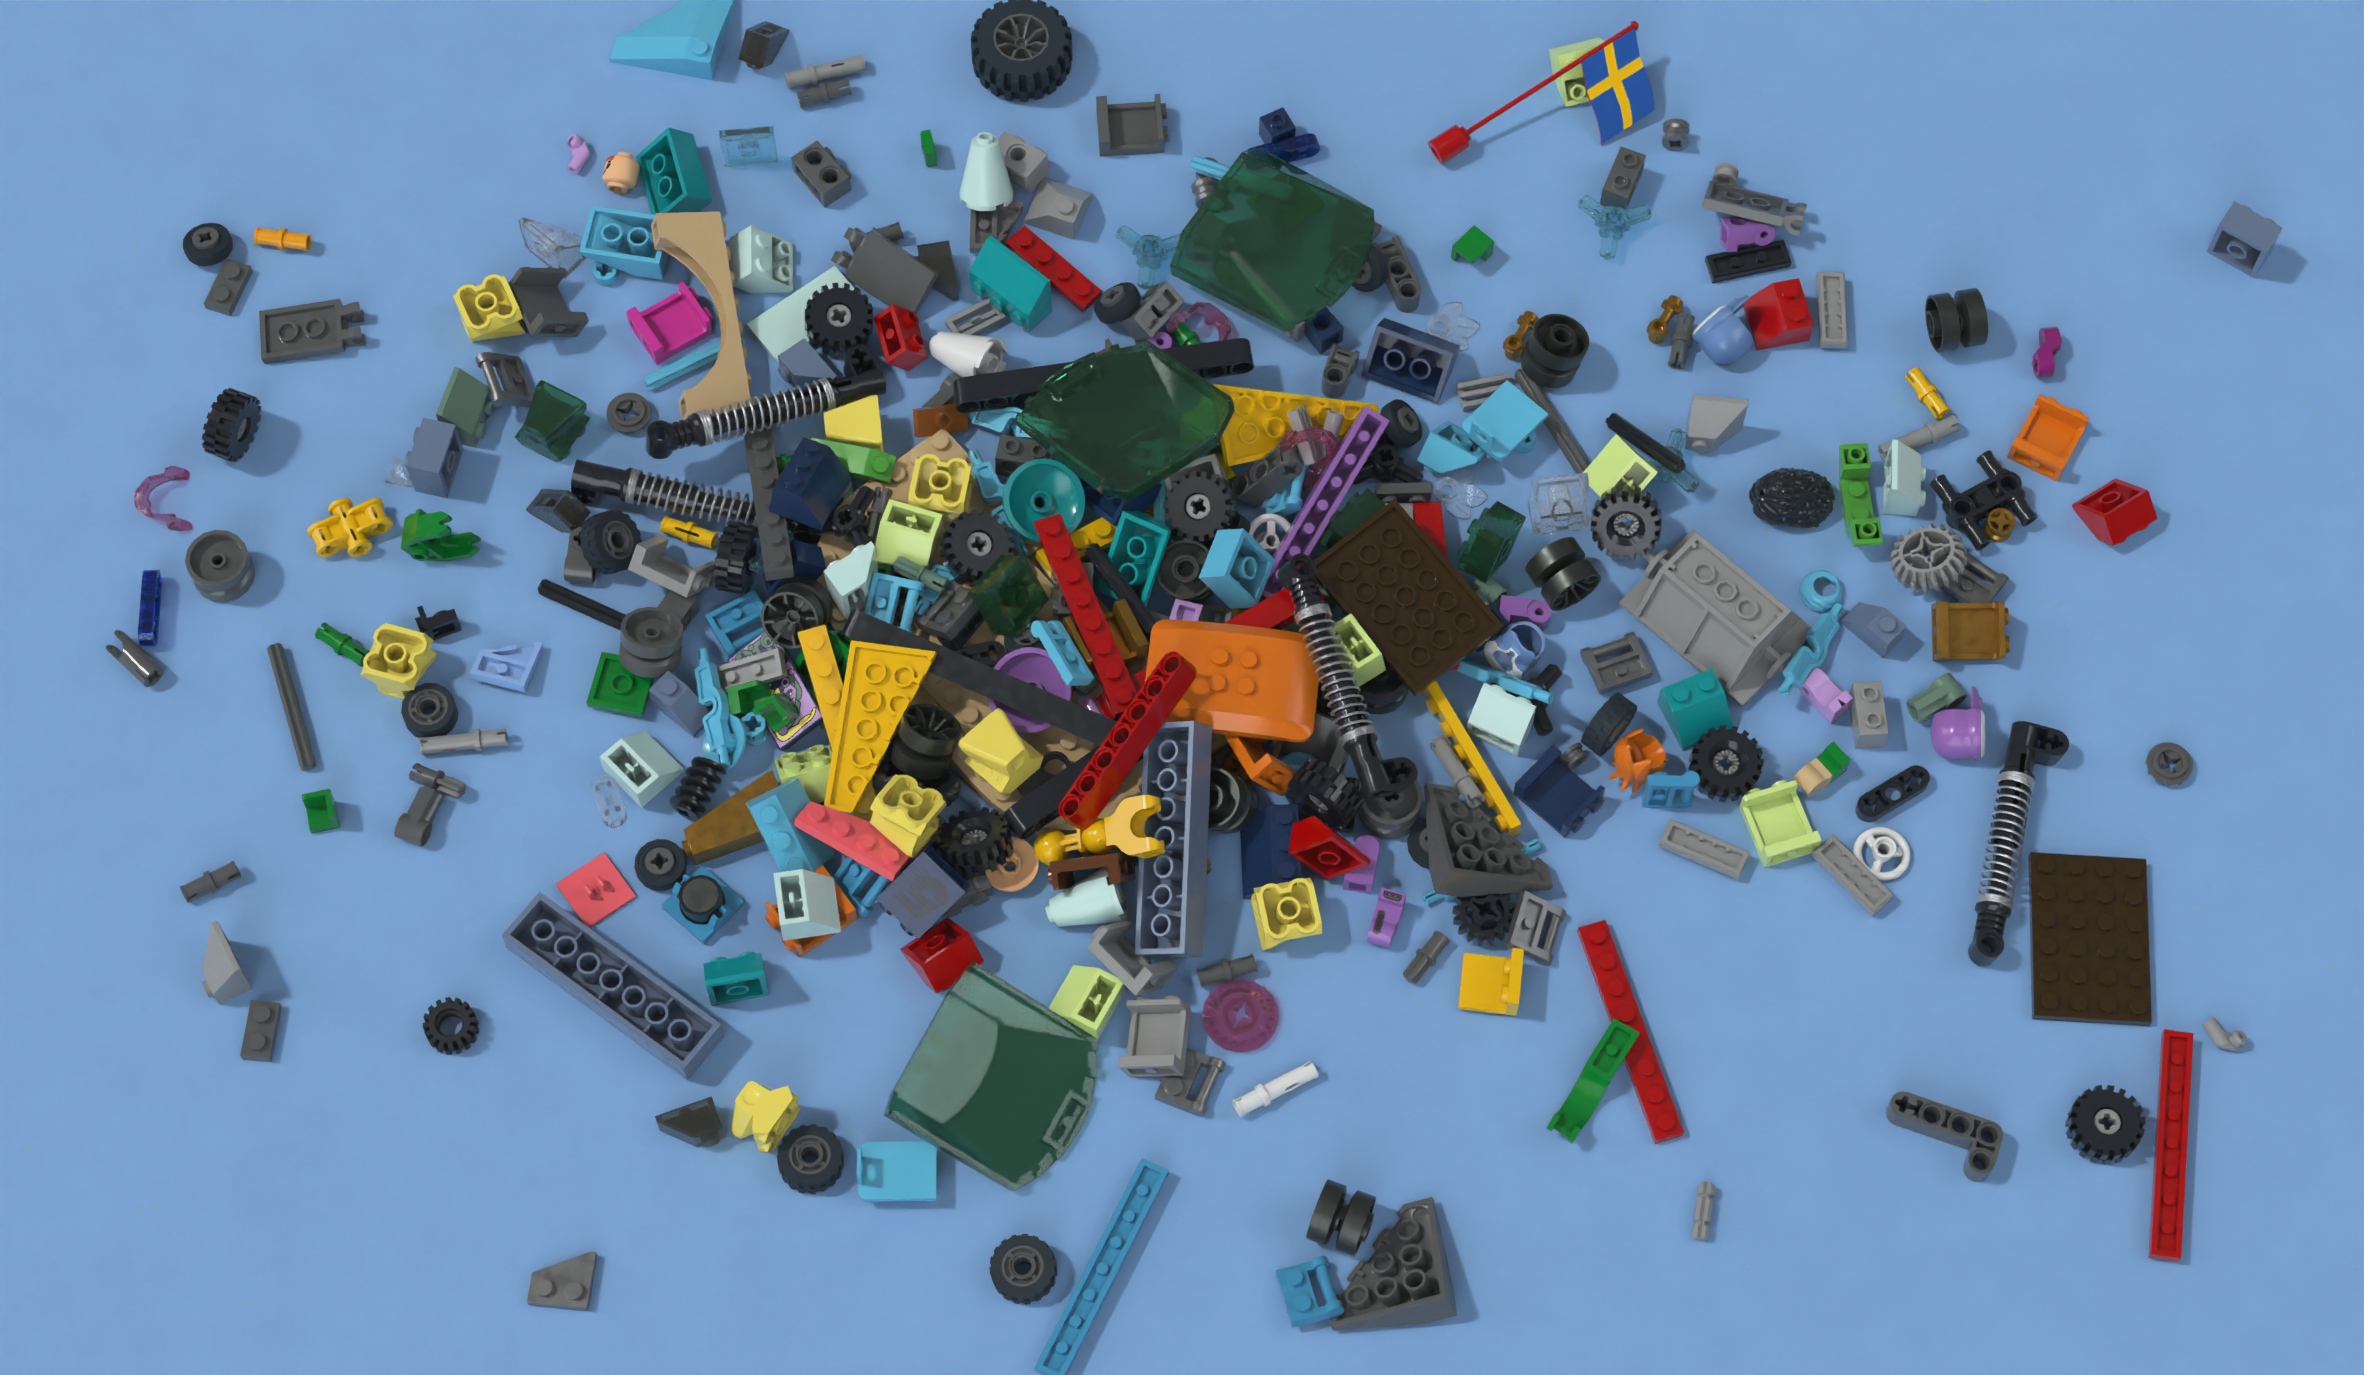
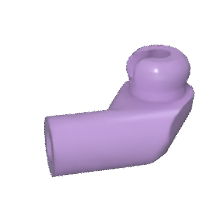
M572 134L568 137L567 144L570 146L573 158L567 165V169L573 174H578L588 160L590 151L584 138H581L578 134Z

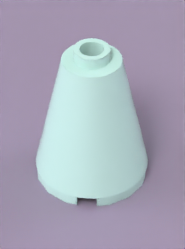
M988 132L979 133L971 140L959 191L960 201H965L966 207L977 211H994L997 205L1004 203V207H1006L1013 200V189L999 140Z
M1107 866L1050 898L1049 905L1045 907L1050 923L1055 922L1057 927L1122 922L1129 919L1128 908L1123 910L1121 906L1124 903L1123 901L1126 900L1121 883L1109 884Z

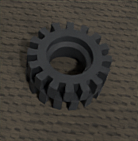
M451 997L445 998L446 1002L442 1003L441 1000L436 1001L437 1006L435 1008L432 1005L428 1008L430 1013H425L423 1017L425 1020L423 1029L430 1045L433 1048L435 1047L438 1052L442 1053V1051H445L446 1055H452V1051H455L456 1054L462 1053L461 1048L465 1047L468 1050L470 1048L469 1043H475L477 1040L475 1034H479V1023L473 1009L470 1008L466 1001L462 1003L459 998H455V1001H452ZM451 1016L459 1018L462 1021V1027L457 1034L447 1036L441 1033L440 1025L445 1018Z

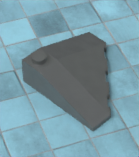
M1432 783L1425 784L1429 871L1435 894L1469 897L1551 890L1553 885L1547 864L1539 857L1531 860L1520 850L1523 844L1507 831L1503 835L1499 834L1489 824L1492 819L1478 807L1470 809L1459 801L1458 797L1461 793L1452 786Z
M1433 1197L1404 1204L1397 1213L1400 1217L1397 1224L1391 1231L1385 1228L1372 1245L1376 1251L1365 1264L1360 1261L1347 1277L1350 1285L1341 1296L1336 1294L1337 1299L1342 1302L1344 1312L1339 1316L1330 1318L1333 1331L1424 1324L1457 1316L1453 1285Z

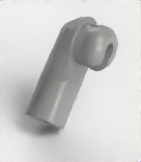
M2215 1018L2209 1019L2202 1025L2217 1047L2236 1051L2241 1049L2247 1041L2246 1035L2240 1030L2233 1033L2224 1032Z

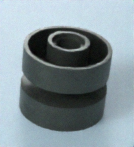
M1977 288L1956 291L1954 298L1949 293L1929 295L1925 304L1926 326L1930 342L1936 352L1955 350L1960 342L1965 348L1986 343L1988 337V318L1983 297Z
M1549 314L1541 317L1536 322L1521 354L1520 361L1524 373L1533 382L1543 387L1561 388L1568 385L1574 379L1580 363L1588 350L1589 336L1587 331L1578 321L1566 315Z
M1565 537L1549 544L1534 555L1525 568L1534 585L1542 588L1541 595L1553 611L1564 610L1580 602L1601 581V576L1589 560H1584L1585 553L1574 537Z
M1179 540L1166 547L1157 578L1166 594L1174 601L1177 598L1199 604L1207 600L1214 593L1199 579L1209 550L1203 544L1193 540Z
M794 577L787 580L765 602L762 608L761 623L766 635L774 643L784 648H801L797 632L826 625L832 615L831 597L824 586L814 579Z
M914 704L909 706L903 713L898 732L895 735L889 752L892 763L900 771L914 778L923 780L941 778L947 772L953 751L962 729L959 721L948 711L934 705Z
M1211 767L1208 829L1225 834L1236 833L1244 829L1255 815L1257 809L1256 792L1251 783L1244 777L1220 768Z
M1327 1179L1312 1215L1306 1239L1326 1245L1333 1232L1339 1231L1336 1240V1250L1355 1256L1361 1242H1365L1375 1215L1372 1211L1376 1197L1357 1190L1350 1203L1346 1204L1344 1202L1347 1186Z

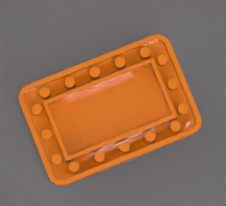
M1160 620L1153 625L1145 681L1162 657L1172 651L1182 655L1196 667L1197 671L1194 681L1165 722L1197 721L1212 726V733L1289 742H1305L1309 740L1314 731L1319 674H1315V670L1320 665H1312V662L1318 657H1309V653L1315 650V648H1305L1311 642L1302 640L1306 634L1262 627L1188 620Z

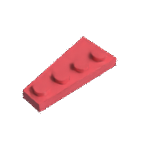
M812 801L795 818V827L892 882L912 859L867 820Z

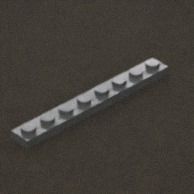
M756 424L757 428L761 429L762 424ZM753 425L748 426L750 431H753ZM764 427L761 432L755 429L753 434L747 431L744 439L765 580L794 577L786 519L783 516L769 512L773 486L779 478L772 429Z

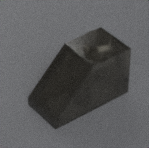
M768 21L746 29L738 59L747 62L746 65L748 67L758 70L771 65L786 40L789 29Z
M949 240L917 245L918 256L915 257L939 272L932 288L952 301H959L958 285Z
M541 489L526 508L529 514L561 533H571L574 529L582 527L586 523L585 519L591 513L569 490Z
M712 1096L655 1116L661 1132L695 1147H711L718 1144L720 1139L725 1138Z

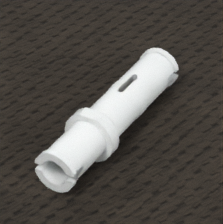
M1307 1061V1063L1264 1085L1258 1084L1254 1086V1090L1237 1099H1233L1234 1109L1242 1117L1262 1105L1267 1107L1271 1104L1270 1101L1318 1078V1072L1311 1061Z

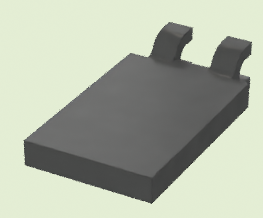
M1710 181L1702 208L1782 227L1783 224L1790 234L1799 236L1807 204H1794L1788 202L1789 199Z
M848 227L844 238L858 246L853 256L846 251H842V253L835 251L831 261L848 269L847 279L886 305L891 306L895 304L914 311L917 315L939 272L875 230H870L867 235L859 228L852 229Z
M340 299L259 311L261 359L264 364L345 352V344L351 346L366 345L365 334L361 333L360 326L348 328V321L354 323L364 322V311L360 310L359 302L343 305Z

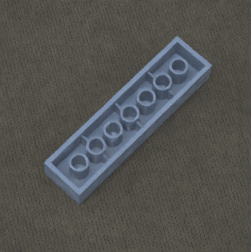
M1197 721L1164 722L1143 752L1142 795L1156 796L1161 801V811L1149 816L1145 822L1144 831L1146 837L1164 841L1165 853L1147 859L1139 858L1135 955L1153 959L1203 957L1212 726Z
M541 892L536 895L502 935L507 949L686 1080L692 1076L724 1037L722 1025Z

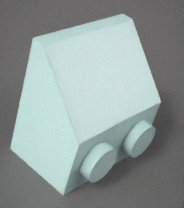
M1892 439L1883 465V514L1916 517L1919 508L1924 507L1926 493L1925 490H1921V482L1925 480L1926 466L1921 465V454L1899 440Z

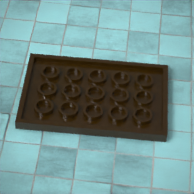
M1395 499L1314 560L1316 565L1314 579L1346 616L1349 614L1354 616L1382 653L1383 660L1414 696L1421 693L1504 627L1502 622Z
M2030 852L2028 863L2032 1019L2150 1026L2152 1015L2146 859Z

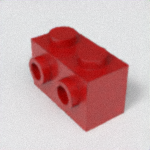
M892 304L874 317L887 364L910 371L928 358L925 341L918 325L919 320L914 311Z

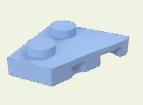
M534 642V647L516 649V645L501 649L490 648L480 650L470 671L471 679L525 692L542 654L543 643Z

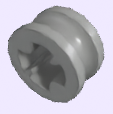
M1718 164L1715 167L1712 180L1735 186L1739 173L1738 169L1732 164Z

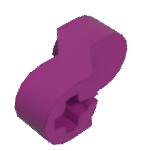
M2058 327L2041 328L2039 330L2040 348L2034 353L2032 361L2034 375L2037 378L2054 375V356L2059 351L2062 342Z

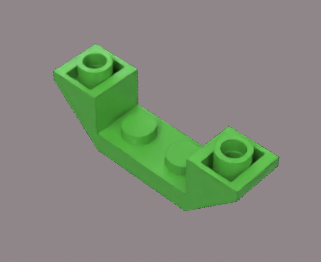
M1868 443L1839 446L1840 496L1846 534L1854 547L1883 545L1880 519L1874 518L1868 476L1871 470Z

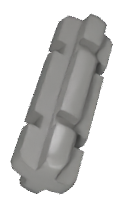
M1700 1182L1697 1192L1699 1197L1696 1200L1695 1224L1692 1230V1238L1700 1241H1706L1709 1237L1710 1227L1708 1225L1711 1222L1713 1199L1711 1198H1713L1715 1185L1709 1182Z

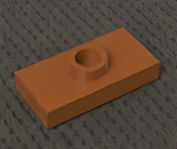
M955 403L913 409L915 437L933 436L940 429H944L948 433L968 431L967 413L958 412Z

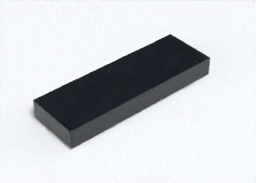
M1783 239L1764 246L1755 245L1737 249V252H1721L1707 255L1705 263L1712 283L1788 268L1791 266V259Z

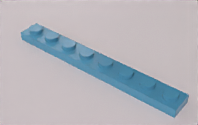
M1143 1158L1139 1162L1035 1366L1036 1372L1042 1375H1067L1169 1174V1170Z

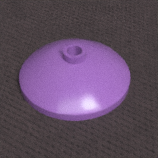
M1025 647L1014 650L1000 659L994 667L996 670L1071 701L1072 686L1066 685L1054 662L1049 657L1048 652L1044 649ZM988 698L992 712L997 708L1003 710L1017 732L1038 733L1053 726Z

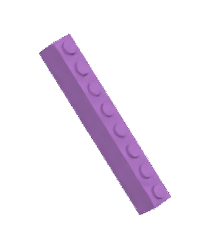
M1365 406L1357 414L1272 557L1275 559L1259 603L1284 589L1278 580V571L1283 565L1298 553L1310 555L1389 423L1388 419L1369 407Z

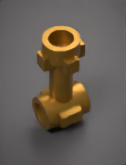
M1670 295L1667 300L1664 299L1661 305L1664 311L1659 319L1650 322L1647 327L1650 342L1659 344L1667 338L1669 332L1667 325L1674 314L1678 315L1683 310V301L1679 297Z
M1525 311L1523 316L1520 315L1517 319V323L1520 325L1515 335L1505 339L1503 349L1508 359L1516 360L1521 357L1525 347L1522 345L1523 341L1539 320L1535 313Z

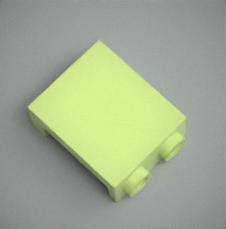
M1781 780L1764 790H1760V788L1749 790L1741 799L1739 808L1764 868L1810 854L1821 844L1822 840L1818 830L1812 831L1797 795L1798 784L1796 780L1790 782Z

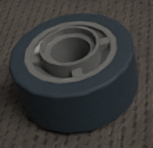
M424 683L418 685L414 690H410L402 701L401 713L407 729L415 737L447 735L453 730L457 722L458 709L454 698L444 686L439 684ZM430 708L436 709L435 712H433L430 715L424 714V712Z

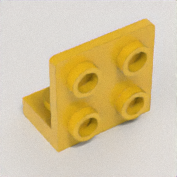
M1512 948L1510 958L1464 953L1458 1008L1461 1010L1516 1016L1520 999L1524 949Z

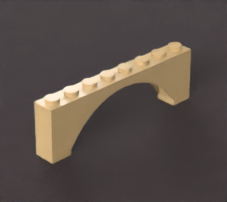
M720 211L656 213L651 223L654 249L663 250L675 257L697 276L711 296L720 322L721 338L717 360L710 372L692 389H684L678 400L681 420L689 418L692 413L704 411L705 409L712 416L713 407L721 414V405H724L727 412H729V403H732L735 409H737V402L739 400L746 407V398L750 399L752 405H754V397L750 396L749 391L751 374L749 371H746L745 366L747 350L745 346H742L741 342L743 325L741 321H738L737 317L739 300L733 293L735 276L734 272L730 271L729 268L731 252L730 247L725 244L727 227L725 221L721 219Z

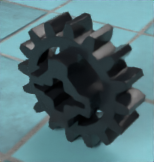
M1488 894L1457 897L1456 903L1458 905L1453 906L1452 913L1457 915L1453 919V924L1460 925L1458 934L1467 933V942L1476 938L1478 946L1482 945L1483 940H1487L1490 946L1493 945L1495 937L1503 941L1505 937L1504 932H1509L1510 923L1513 918L1512 912L1515 910V904H1507L1510 900V895ZM1497 904L1500 906L1503 916H1501V912L1497 911ZM1465 912H1467L1466 915L1471 918V924L1467 921ZM1484 912L1489 913V914H1485L1484 917H1482V916L1479 915V914L1482 915Z

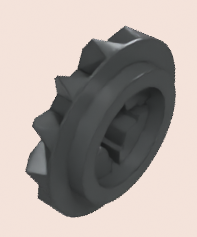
M624 393L618 395L608 405L607 419L612 428L619 430L622 434L624 432L634 434L637 430L644 429L646 423L650 421V405L639 394ZM633 406V412L636 416H630L629 420L625 421L623 413H628Z
M2166 742L2154 746L2148 753L2145 762L2148 774L2155 778L2156 783H2164L2167 787L2175 784L2180 785L2188 779L2192 772V759L2189 753L2175 743ZM2165 760L2168 763L2177 762L2172 769L2173 771H2170L2169 768L2160 767L2163 766Z

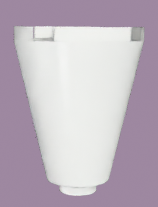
M941 331L934 335L929 343L931 356L961 378L1005 370L1006 362L1002 360L1003 353L1008 354V348L1006 343L999 338Z

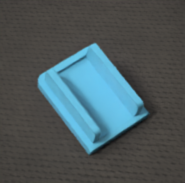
M1506 380L1463 422L1462 432L1500 463L1548 418V413Z
M937 1141L862 1143L857 1148V1180L860 1199L864 1202L937 1201Z

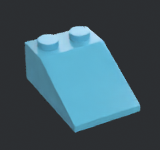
M591 205L579 249L580 255L634 276L663 280L669 256L663 250L654 249L651 223L655 215Z

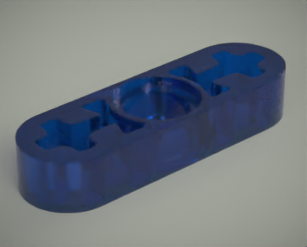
M1308 133L1249 148L1243 153L1242 158L1247 170L1257 171L1312 157L1320 151V145L1316 135Z
M144 570L142 575L138 640L141 647L156 646L158 642L162 592L160 570Z

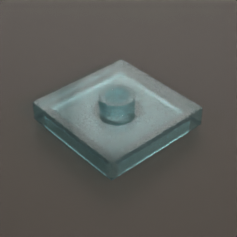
M773 126L719 131L725 167L778 162Z

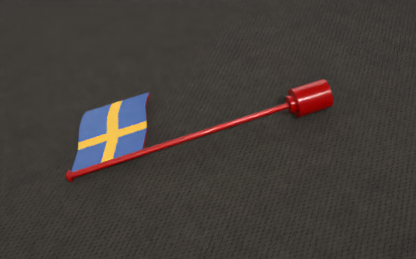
M1631 21L1630 26L1466 130L1463 126L1459 128L1455 124L1428 141L1433 155L1440 164L1449 161L1470 147L1468 141L1471 140L1469 134L1580 63L1586 93L1598 122L1600 145L1654 111V98L1639 54L1636 31L1639 28L1638 23Z

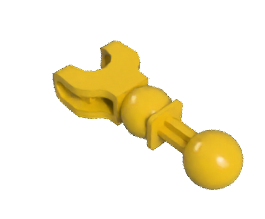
M1151 795L1126 798L1118 805L1112 816L1097 818L1086 830L1076 828L1077 833L1065 835L1057 829L1044 830L1034 841V853L1040 862L1049 866L1051 861L1067 859L1070 852L1077 850L1088 855H1103L1116 848L1125 854L1143 859L1162 855L1165 853L1164 841L1146 837L1144 831L1145 822L1149 816L1161 811L1160 798Z

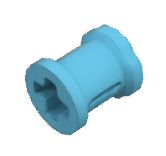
M747 713L746 716L741 718L746 730V743L751 746H760L768 738L765 719L761 714Z

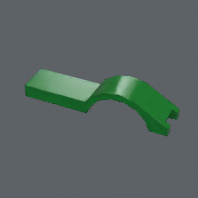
M1615 1018L1612 1020L1583 1067L1567 1099L1548 1124L1547 1129L1549 1131L1557 1130L1567 1136V1141L1573 1144L1592 1116L1611 1080L1637 1040L1639 1032Z

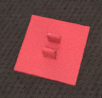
M602 853L556 883V886L581 921L589 928L636 898L634 892L605 853Z

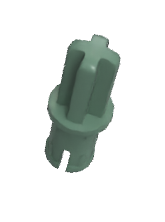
M898 556L893 564L895 572L911 580L924 583L925 587L938 592L940 595L946 589L944 585H947L949 582V578L927 569V565L921 566L902 556Z

